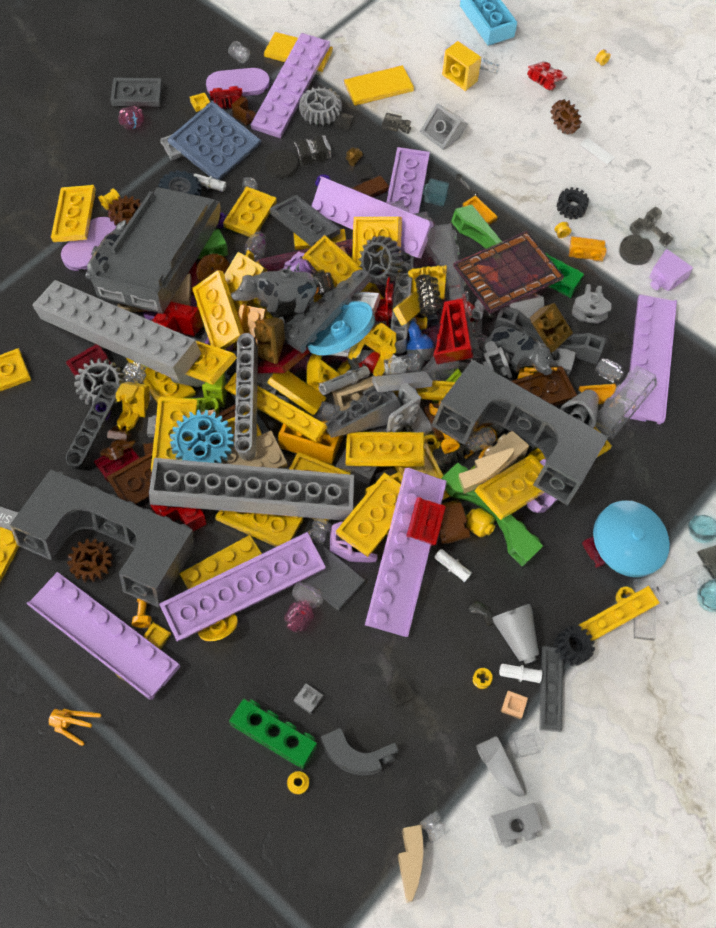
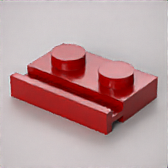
M421 497L416 498L406 537H411L430 545H436L446 506L422 499Z

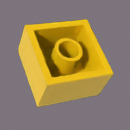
M457 41L445 50L442 75L466 91L478 82L482 57Z

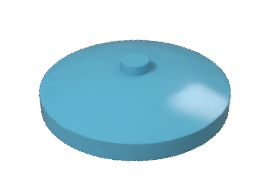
M360 301L350 302L349 305L344 304L341 307L342 312L325 330L319 331L316 334L317 339L314 342H309L306 345L308 350L316 355H331L342 352L357 344L370 332L375 323V314L371 306Z
M618 501L606 507L595 521L593 536L597 551L605 563L616 572L629 577H645L661 568L667 560L670 549L667 530L661 519L645 505L634 501Z

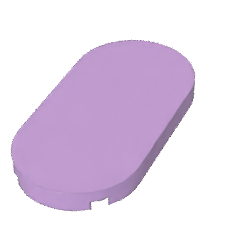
M259 68L217 71L207 78L206 88L210 94L213 88L225 90L231 86H238L242 88V96L259 95L266 88L268 89L269 76L264 70Z
M108 217L92 219L89 225L87 240L69 241L63 247L61 258L64 265L73 271H79L78 269L86 270L88 262L92 257L91 252L93 248L99 246L103 238L116 228L114 221L110 222Z

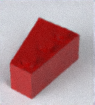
M463 298L444 302L436 349L433 354L436 364L473 358Z

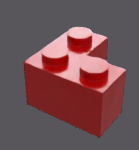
M170 302L164 313H157L152 322L178 333L193 336L203 326L198 307Z
M150 505L155 514L161 517L166 516L173 522L180 519L183 524L189 526L193 531L206 525L204 514L199 508Z

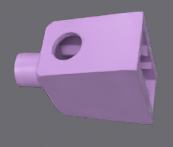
M666 249L649 276L653 280L650 285L655 290L662 287L670 291L688 279L693 267Z

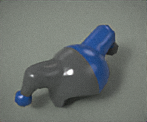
M412 318L409 321L408 332L410 339L407 342L406 350L412 361V372H421L424 362L432 358L435 345L429 336L421 333L416 318Z

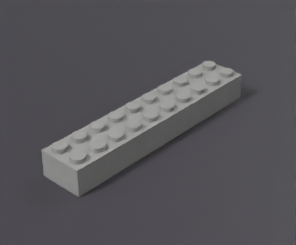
M56 280L32 305L40 319L177 381L183 378L201 355L196 340Z
M154 458L149 498L150 505L345 520L353 511L354 475Z

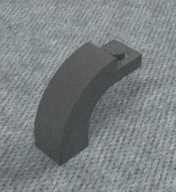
M341 728L321 736V743L330 760L340 769L354 775L366 776L377 774L382 770L380 762H383V764L390 763L396 759L395 756L398 754L395 743L372 753L358 752L349 746Z

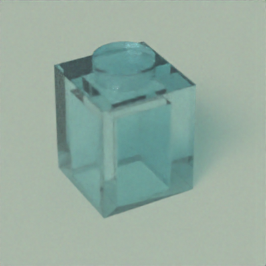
M430 178L428 185H424V202L444 207L449 183Z

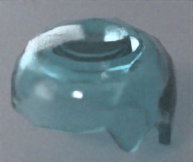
M695 515L688 524L690 536L700 543L713 541L716 538V521L711 516Z
M716 579L703 583L697 591V602L704 610L709 612H716Z

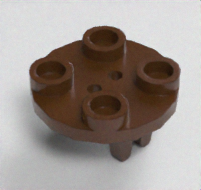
M212 253L204 256L197 266L196 275L198 281L201 283L217 270L223 271L225 274L230 266L227 259L219 254Z

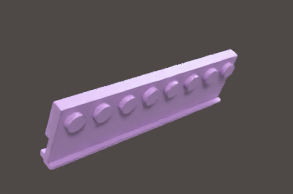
M320 176L321 180L312 203V207L327 219L350 229H353L354 217H402L401 251L417 258L422 257L428 241V233L434 225L432 224L433 222Z
M640 294L638 296L624 418L645 422L650 420L657 422V424L664 423L677 300L672 301Z
M405 468L365 622L366 626L408 637L431 545L406 536L416 498L421 497L422 499L441 504L446 480L411 468Z
M58 572L30 602H27L28 606L149 700L155 698V694L159 689L165 686L180 668L176 661Z

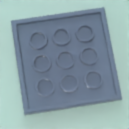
M211 101L168 138V143L208 176L221 180L261 144V140Z

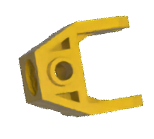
M383 323L373 326L361 341L350 348L348 358L351 360L356 358L361 352L363 345L366 344L381 355L373 375L382 376L393 354L396 352V333Z
M312 353L307 363V384L321 394L319 384L345 374L350 369L348 360L343 362L336 372L320 360L322 355Z
M121 383L115 393L117 401L120 402L122 400L123 411L117 420V426L120 430L126 426V430L129 431L134 428L139 417H145L150 401L149 385Z

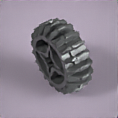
M375 236L372 237V240H367V244L362 245L364 251L359 252L362 257L358 259L361 261V265L358 267L363 268V271L370 274L372 278L370 283L387 285L388 277H390V282H393L395 277L400 276L398 271L403 270L400 264L404 263L401 260L404 254L399 253L401 247L397 246L396 241H392L390 237ZM381 246L384 247L382 250L377 252L378 248H380ZM385 270L383 274H378L379 271Z

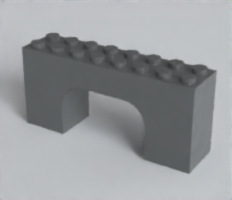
M474 360L470 362L441 401L431 425L463 445L467 443L476 428L484 423H495L509 431H513L519 437L538 447L544 454L545 465L533 486L566 505L569 504L608 439L606 435Z
M51 469L10 524L18 546L49 560L54 559L72 533L82 529L95 530L133 547L134 550L119 572L123 592L158 608L194 551L193 530L185 524L180 525L166 516L161 517L155 514L150 509L140 508L131 501L126 502L114 494H107L98 487H91L79 479L74 480L67 477L63 472H56Z

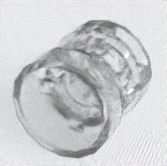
M234 41L230 45L228 53L233 58H236L238 62L245 63L249 59L250 50L243 47L240 42Z
M315 518L312 522V529L308 531L312 542L317 545L319 543L324 545L326 534L330 532L332 526L323 519Z
M437 811L419 823L421 828L427 831L428 839L431 843H434L450 831L448 826L440 821L441 816Z

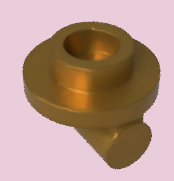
M353 147L347 151L346 160L349 161L351 166H354L363 156V153L359 148L355 149Z

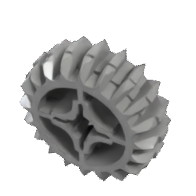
M318 86L317 89L312 87L311 91L307 90L306 93H303L299 101V110L305 121H309L310 124L315 123L316 126L318 124L324 126L326 123L328 125L331 122L335 123V120L339 119L342 112L340 95H337L336 91L332 92L331 88L327 90L325 87L320 88Z
M101 359L97 360L98 363H94L91 360L90 366L84 363V369L78 370L80 375L75 376L77 381L74 385L77 387L76 393L80 394V400H85L86 405H89L91 402L93 404L102 387L101 381L104 383L108 382L110 375L115 378L118 388L121 383L126 382L124 380L125 374L120 373L121 368L116 367L114 362L109 365L107 359L104 363H101ZM87 379L92 384L91 392H88L85 388ZM109 387L104 392L111 396L114 395L115 390Z

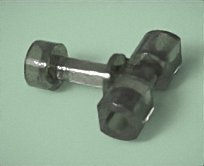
M658 207L648 211L645 218H638L631 223L629 228L634 235H638L644 229L647 232L651 230L660 238L659 243L664 247L674 238L671 233H664L656 226L657 220L662 215V211Z

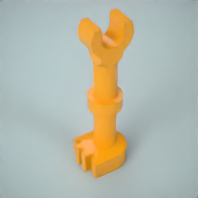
M432 403L429 405L430 413L436 415L438 408H434ZM443 433L445 440L441 442V448L444 454L459 449V442Z
M137 598L138 611L137 616L132 618V626L149 628L152 618L149 615H145L147 602Z

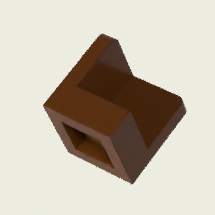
M241 96L232 104L233 117L248 126L254 120L256 113L248 108L247 98Z

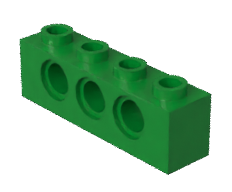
M524 243L515 252L517 257L521 258L517 260L524 269L525 267L529 268V272L537 277L544 275L545 272H550L551 270L542 262L543 260L534 252L535 250L532 246ZM545 253L563 275L561 278L546 285L571 298L580 286L584 273Z
M243 699L230 718V725L304 770L317 748V743L314 742L315 738L306 732L304 734L296 731L297 727L288 721L285 723L278 720L279 717L272 711L268 710L266 713L261 710V706L251 699L248 702ZM254 717L262 719L261 724L253 726L250 722ZM272 728L280 730V734L276 737H271L268 733ZM290 739H296L299 744L295 748H289L287 742Z

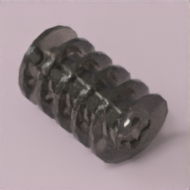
M428 274L416 277L415 283L420 314L422 316L433 315L442 309V304H440L441 298L439 297L440 291H438L439 285L437 284L438 279Z
M459 442V449L446 454L442 451L441 445L439 448L434 449L432 455L439 468L445 472L447 470L446 465L452 467V461L458 463V457L463 459L464 454L469 455L470 450L467 443L463 445Z

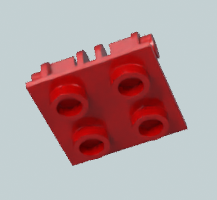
M546 61L528 66L530 68L527 72L528 78L536 83L540 82V85H543L547 90L553 91L556 86L555 82L567 79V76L561 70L552 68L551 64Z
M231 86L225 90L213 88V91H210L211 100H214L213 102L222 109V99H224V107L226 109L225 99H228L229 108H231L230 98H232L233 104L242 96V88L238 86Z
M390 277L387 280L386 299H380L375 312V320L386 321L387 326H389V320H392L393 311L392 295L394 287L393 284H390Z

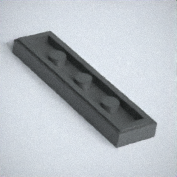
M541 647L542 679L540 682L539 730L562 731L563 659L560 660L558 658L561 656L560 653H555V650L558 649L557 647Z

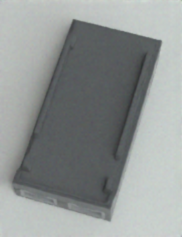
M160 187L154 193L150 191L111 247L112 255L108 261L103 260L99 265L100 271H95L91 276L97 298L163 314L214 232L220 217V201Z

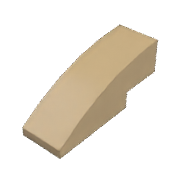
M510 448L475 460V469L460 473L459 482L464 494L475 490L479 485L498 475L513 458L514 449Z
M421 825L406 827L402 830L406 852L398 854V861L406 903L413 901L422 871L423 836Z

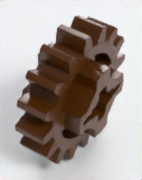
M563 99L554 103L550 111L553 114L551 117L554 120L553 124H557V129H562V133L566 132L567 135L575 133L582 123L579 120L582 117L578 114L579 109H575V104L571 105L570 100L566 102Z
M125 195L124 199L118 197V201L112 200V204H109L108 209L110 222L114 221L116 226L119 222L126 220L128 224L142 204L140 199L134 200V196H131L129 199Z
M86 539L85 544L79 541L78 548H71L74 553L68 554L71 560L67 562L68 566L71 567L69 569L72 575L75 574L78 580L82 577L84 582H87L88 578L95 582V577L97 576L103 579L101 574L103 572L108 574L107 567H112V563L109 560H112L113 556L110 553L109 547H105L103 541L98 544L97 539H94L92 543Z

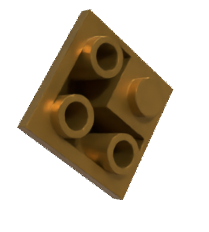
M555 303L540 308L530 317L531 323L544 344L549 347L551 353L573 334Z
M274 317L255 321L254 333L257 337L259 357L274 364L278 363L285 340L283 320Z

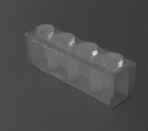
M638 365L633 371L631 370L624 382L616 387L614 394L606 399L604 406L597 412L595 425L597 429L613 439L657 386L656 375Z

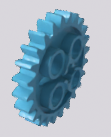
M197 410V415L194 416L190 412L189 418L184 415L182 416L183 422L177 420L178 427L172 428L175 434H170V438L173 440L170 442V446L174 447L172 453L177 454L175 456L176 460L182 459L221 464V459L228 460L226 454L232 453L229 447H234V442L231 441L234 439V435L230 434L232 428L227 427L228 421L222 422V416L216 418L215 412L210 416L207 410H205L204 415H201L200 411ZM205 425L209 427L207 430L199 429L201 426ZM187 436L193 437L191 441H184V438ZM213 440L221 441L217 445L211 443ZM197 451L205 452L202 456L195 455Z

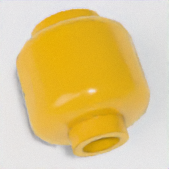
M482 508L472 509L466 516V527L478 537H484L486 534L490 535L495 529L494 517Z

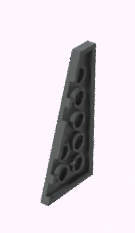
M361 269L353 272L347 280L340 282L332 291L326 292L317 302L311 303L304 313L295 315L294 319L284 324V342L304 353L306 351L305 346L317 339L316 334L319 331L325 330L342 312L341 307L344 304L349 305L352 301L351 297L354 294L360 293L372 280L370 274Z

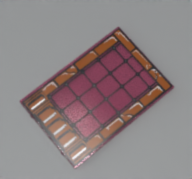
M528 231L453 263V267L490 314L564 278Z

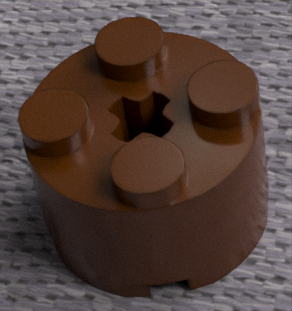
M459 499L441 504L446 506L439 533L442 544L469 538V528H465L466 516Z

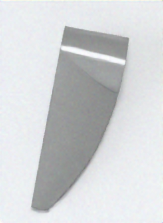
M497 736L476 745L482 761L493 776L518 797L524 795Z

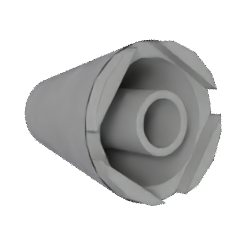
M585 390L563 404L560 410L594 428L597 420L599 396L593 390Z
M530 604L492 617L494 624L519 661L524 660V663L527 664L537 660L535 656L539 655L533 611Z

